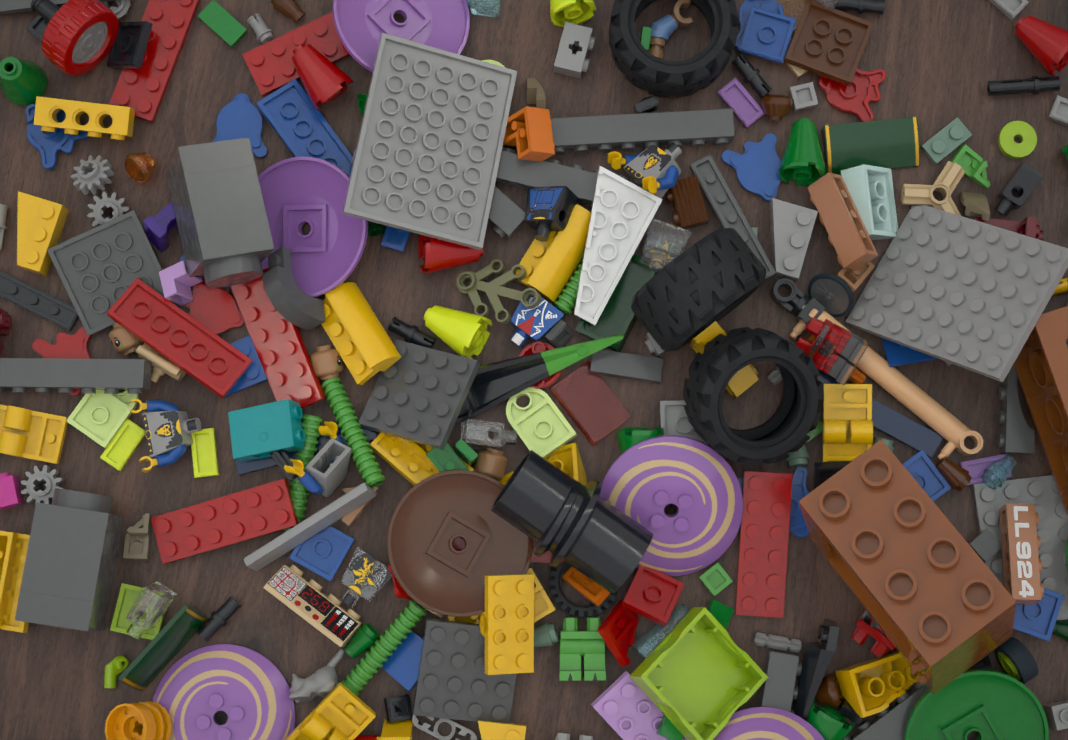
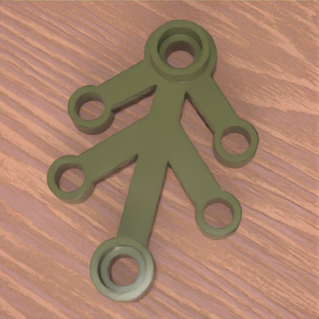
M494 259L490 265L476 273L472 271L462 272L459 274L456 284L460 292L469 295L475 307L474 313L484 317L489 316L490 308L482 303L477 290L486 292L496 313V320L501 324H507L511 320V314L504 309L499 296L520 301L528 309L538 307L541 302V296L533 288L518 291L503 287L514 279L523 280L526 277L527 271L522 265L517 264L510 271L501 275L504 273L506 266L500 259ZM497 264H501L498 270L494 269ZM522 269L521 274L516 276V271ZM493 273L501 275L489 283L482 281ZM472 280V283L466 287L467 281ZM531 297H535L533 303H529ZM485 307V312L479 314V310ZM506 313L505 319L500 320V316Z

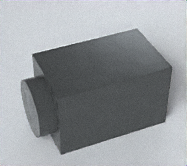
M249 137L178 147L166 165L165 172L189 277L204 275L206 286L211 288L238 285L261 277L263 275L261 263L274 250V245Z
M55 488L52 505L36 502L16 610V621L82 631L105 630L124 522L123 516L110 514L113 497Z

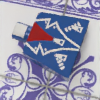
M535 297L529 299V303L535 301ZM542 297L539 306L534 309H528L520 302L510 320V324L517 330L509 340L519 348L522 347L528 338L533 342L540 341L560 319H564V314Z

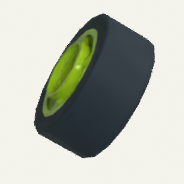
M1010 637L994 649L996 659L1006 674L1016 678L1023 684L1038 675L1036 661L1029 650L1018 639Z

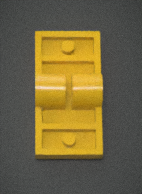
M823 384L822 462L853 461L869 449L873 443L872 384Z
M0 405V453L59 464L68 425L66 421L68 417L15 406Z
M534 574L485 575V612L480 615L479 626L482 636L485 637L486 675L534 672Z
M340 682L285 740H354L376 717V712Z

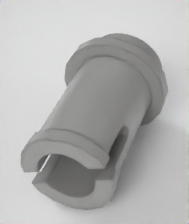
M259 13L255 14L256 19L253 15L249 17L247 22L257 35L256 39L258 42L265 44L273 40L274 32L267 27Z

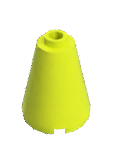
M550 0V18L553 24L559 27H564L563 23L565 22L577 25L585 23L594 16L593 11H596V5L593 0Z
M437 305L428 308L424 315L425 326L457 354L472 359L473 355L478 356L481 353L490 335L487 327L488 325L492 327V321L487 317Z

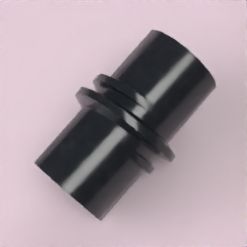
M533 450L525 456L491 507L493 513L537 542L534 551L536 556L540 557L548 550L552 552L549 564L555 569L565 561L612 594L631 575L653 538L651 531L611 505L609 500L600 497L601 482L594 479L584 486Z

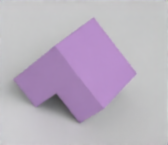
M182 260L159 272L165 299L181 306L193 301L191 287L202 282V277H189L186 261Z

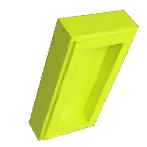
M127 419L100 458L118 471H121L146 436L145 430Z
M215 428L201 429L199 432L191 433L193 439L191 449L194 478L219 476Z

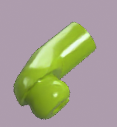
M117 656L106 664L104 688H116L117 675L129 665L126 657Z

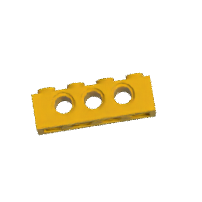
M36 96L34 125L41 126V131L55 132V128L64 129L65 134L78 135L79 131L88 132L87 136L102 138V134H111L110 139L125 141V136L132 137L135 109L124 106ZM63 110L66 118L63 122L59 123L57 114ZM83 113H87L89 116V121L86 125L80 123V117ZM110 115L112 125L109 128H105L103 120L106 116Z

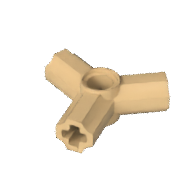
M948 161L933 185L903 184L901 191L902 205H927L961 216L951 198V194L966 171L960 165ZM934 191L942 194V201H938L933 197Z

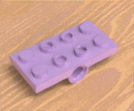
M627 671L591 703L592 707L623 740H668L656 734L664 714L629 677L630 674Z

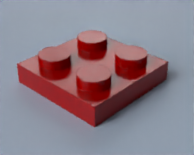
M640 565L621 605L665 627L684 583L656 569Z

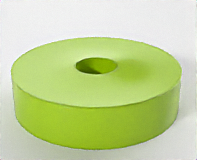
M1023 121L1008 123L998 135L1000 151L1011 159L1027 157L1037 144L1035 130L1031 125ZM1014 137H1019L1021 143H1016Z

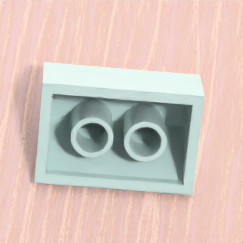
M863 164L841 170V176L871 240L892 239L896 237L898 222L891 169Z

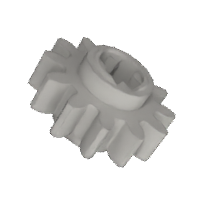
M90 155L88 161L81 159V165L73 168L76 171V174L71 175L74 181L73 185L78 191H82L84 195H87L89 191L96 195L98 189L104 191V185L112 183L108 178L114 175V172L111 170L112 166L101 155L97 156L96 159Z
M103 191L102 199L95 195L93 198L96 204H88V207L93 209V212H90L87 217L95 218L92 226H96L98 223L102 225L124 215V212L130 209L129 206L122 205L125 197L117 200V192L112 193L111 197H108L107 191ZM104 206L107 208L111 206L114 209L112 212L114 217L110 215L106 217L103 214L105 212Z
M44 465L42 471L39 466H34L35 473L26 471L25 474L29 477L28 481L22 480L20 482L27 486L26 489L21 491V494L30 495L26 500L28 503L35 501L36 505V502L43 503L44 501L45 504L52 505L51 499H53L54 489H64L59 487V483H62L64 479L56 478L59 471L54 469L50 472V466ZM40 482H46L45 490H39L41 488L39 486Z

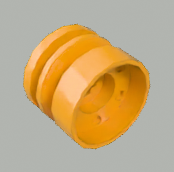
M152 701L118 705L110 711L105 723L106 740H169L172 730L170 715L165 707Z

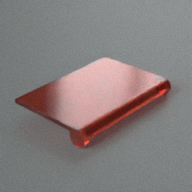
M587 361L554 385L550 391L592 446H594L631 418V416L600 375L590 373L591 363Z

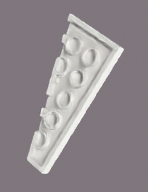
M599 166L574 309V315L592 325H596L662 202V199L602 166Z

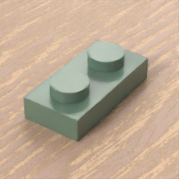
M957 117L924 143L920 149L936 165L968 140L972 134Z

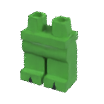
M564 617L563 630H560L559 681H581V656H584V681L606 680L605 642L598 632V628L601 626L600 617H587V630H577V617Z

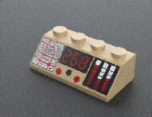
M292 564L291 567L284 565L263 588L338 646L345 647L359 626L363 624L359 621L361 616L351 608L348 611L340 606L342 601L333 594L325 595L321 591L323 587L313 579L307 581L303 578L304 572Z

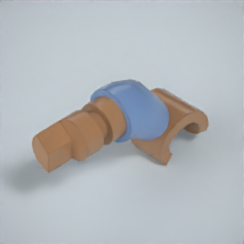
M679 0L672 8L670 15L668 14L651 24L652 34L649 53L663 60L664 51L662 49L665 48V43L668 42L669 37L678 29V26L688 27L693 23L691 17L683 18L679 13V9L688 8L692 0Z

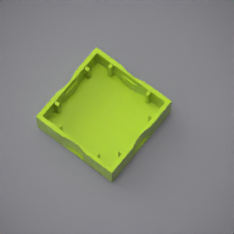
M693 607L629 676L687 740H713L728 723L733 713L746 703L768 679V676L751 657L732 641L728 632L706 607Z

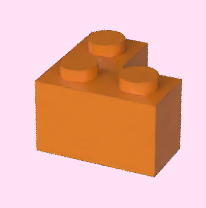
M526 106L508 117L503 145L517 147L518 159L542 162L555 154L549 109Z

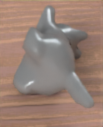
M340 649L326 666L318 669L307 678H300L296 674H292L289 699L295 700L296 704L310 702L317 695L325 698L339 684L335 666L342 659L344 650Z

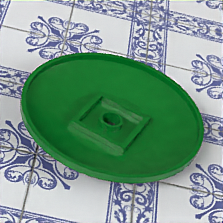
M989 669L967 670L935 695L928 689L914 706L904 732V740H967L968 734L972 731H978L976 740H1049V728L1045 712L1032 691L1016 678L1006 673Z

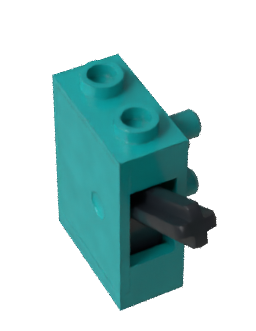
M285 399L228 412L233 459L246 462L272 456L290 481L297 479L298 475L287 473L284 466L293 467V463L290 461L291 457L288 455L289 452L304 449L305 432L301 424L303 412L299 402Z

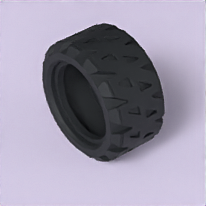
M659 0L614 1L609 27V45L612 49V57L618 69L626 74V79L637 88L647 89L649 94L661 97H670L672 95H676V97L688 96L696 93L701 88L705 89L725 70L732 55L739 30V15L735 0H692L691 4L702 12L709 24L711 41L701 53L684 61H666L655 57L642 46L637 37L634 23L638 15L648 5Z
M720 228L696 242L647 281L634 295L631 308L662 350L677 351L689 344L713 322H719L750 297L764 283L767 271L735 229Z
M749 327L729 330L726 336L720 334L709 341L704 347L703 354L698 352L689 366V379L685 378L683 398L686 403L684 409L688 421L695 429V432L706 443L733 462L737 461L749 466H762L763 463L774 464L789 457L787 452L798 451L810 439L807 433L815 430L818 426L822 410L818 407L824 402L823 382L818 380L819 370L813 360L801 348L772 331L762 328L751 329ZM761 361L774 362L779 368L783 379V395L776 412L766 422L755 428L746 430L729 428L722 412V398L730 379L740 369L749 364Z

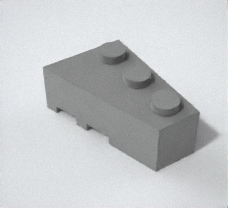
M772 198L769 203L772 245L771 258L772 266L776 272L774 277L789 279L795 283L800 276L818 211Z

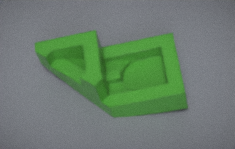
M966 144L961 145L950 162L960 165L966 171L964 176L981 187L988 189L990 181L987 180V161H983V158Z

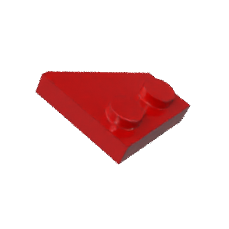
M623 600L617 603L598 628V632L621 667L628 666L630 663V658L627 657L628 647L634 644L635 629L639 620L636 612L621 605Z

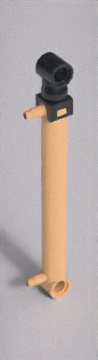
M780 279L772 287L770 295L774 303L784 307L793 316L800 311V314L795 318L798 323L790 333V338L793 340L802 334L811 317L823 322L827 319L833 324L848 330L825 311L826 308L814 298L806 305L805 303L809 297L800 291L793 281ZM778 288H787L789 296L786 298L781 297L778 294ZM868 346L855 366L948 441L938 455V459L944 456L949 457L954 449L963 456L973 455L982 449L983 438L978 432L969 429L895 367H889L888 362ZM966 437L973 440L974 446L972 449L965 447L964 439Z

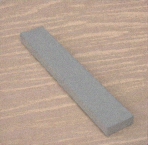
M365 483L360 484L245 557L243 560L246 566L255 571L262 569L376 497L374 489Z

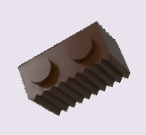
M696 175L677 180L676 185L665 193L668 204L672 203L675 211L672 212L674 225H679L680 231L708 224L709 217Z

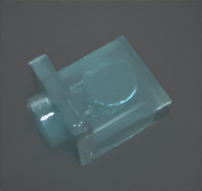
M468 0L467 6H471L472 14L499 17L501 0Z

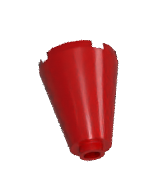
M1031 15L1026 18L1023 16L1015 25L1017 29L1016 36L1050 75L1055 76L1056 69L1061 71L1068 64V31Z
M302 43L292 51L294 55L291 59L317 111L323 108L321 103L323 104L326 101L327 104H330L348 89L347 83L351 85L354 83L351 77L311 44L305 46Z
M418 235V258L423 260V265H419V269L422 274L478 262L479 257H483V248L478 250Z

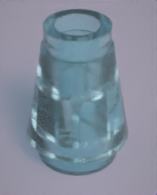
M1006 455L984 469V474L981 478L991 489L1002 487L1017 463L1011 456Z

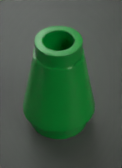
M367 622L363 626L360 625L345 647L346 653L355 659L375 644V641L380 636L378 631Z

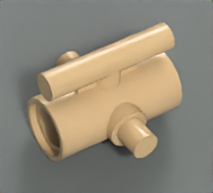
M144 343L137 348L138 358L151 361V381L157 383L160 376H164V374L171 376L177 381H181L185 376L186 372Z

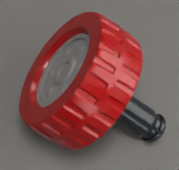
M32 0L31 9L48 22L42 38L43 54L51 63L66 74L79 76L91 71L101 63L111 50L117 38L119 21L116 14L99 0H69L61 8L50 0Z

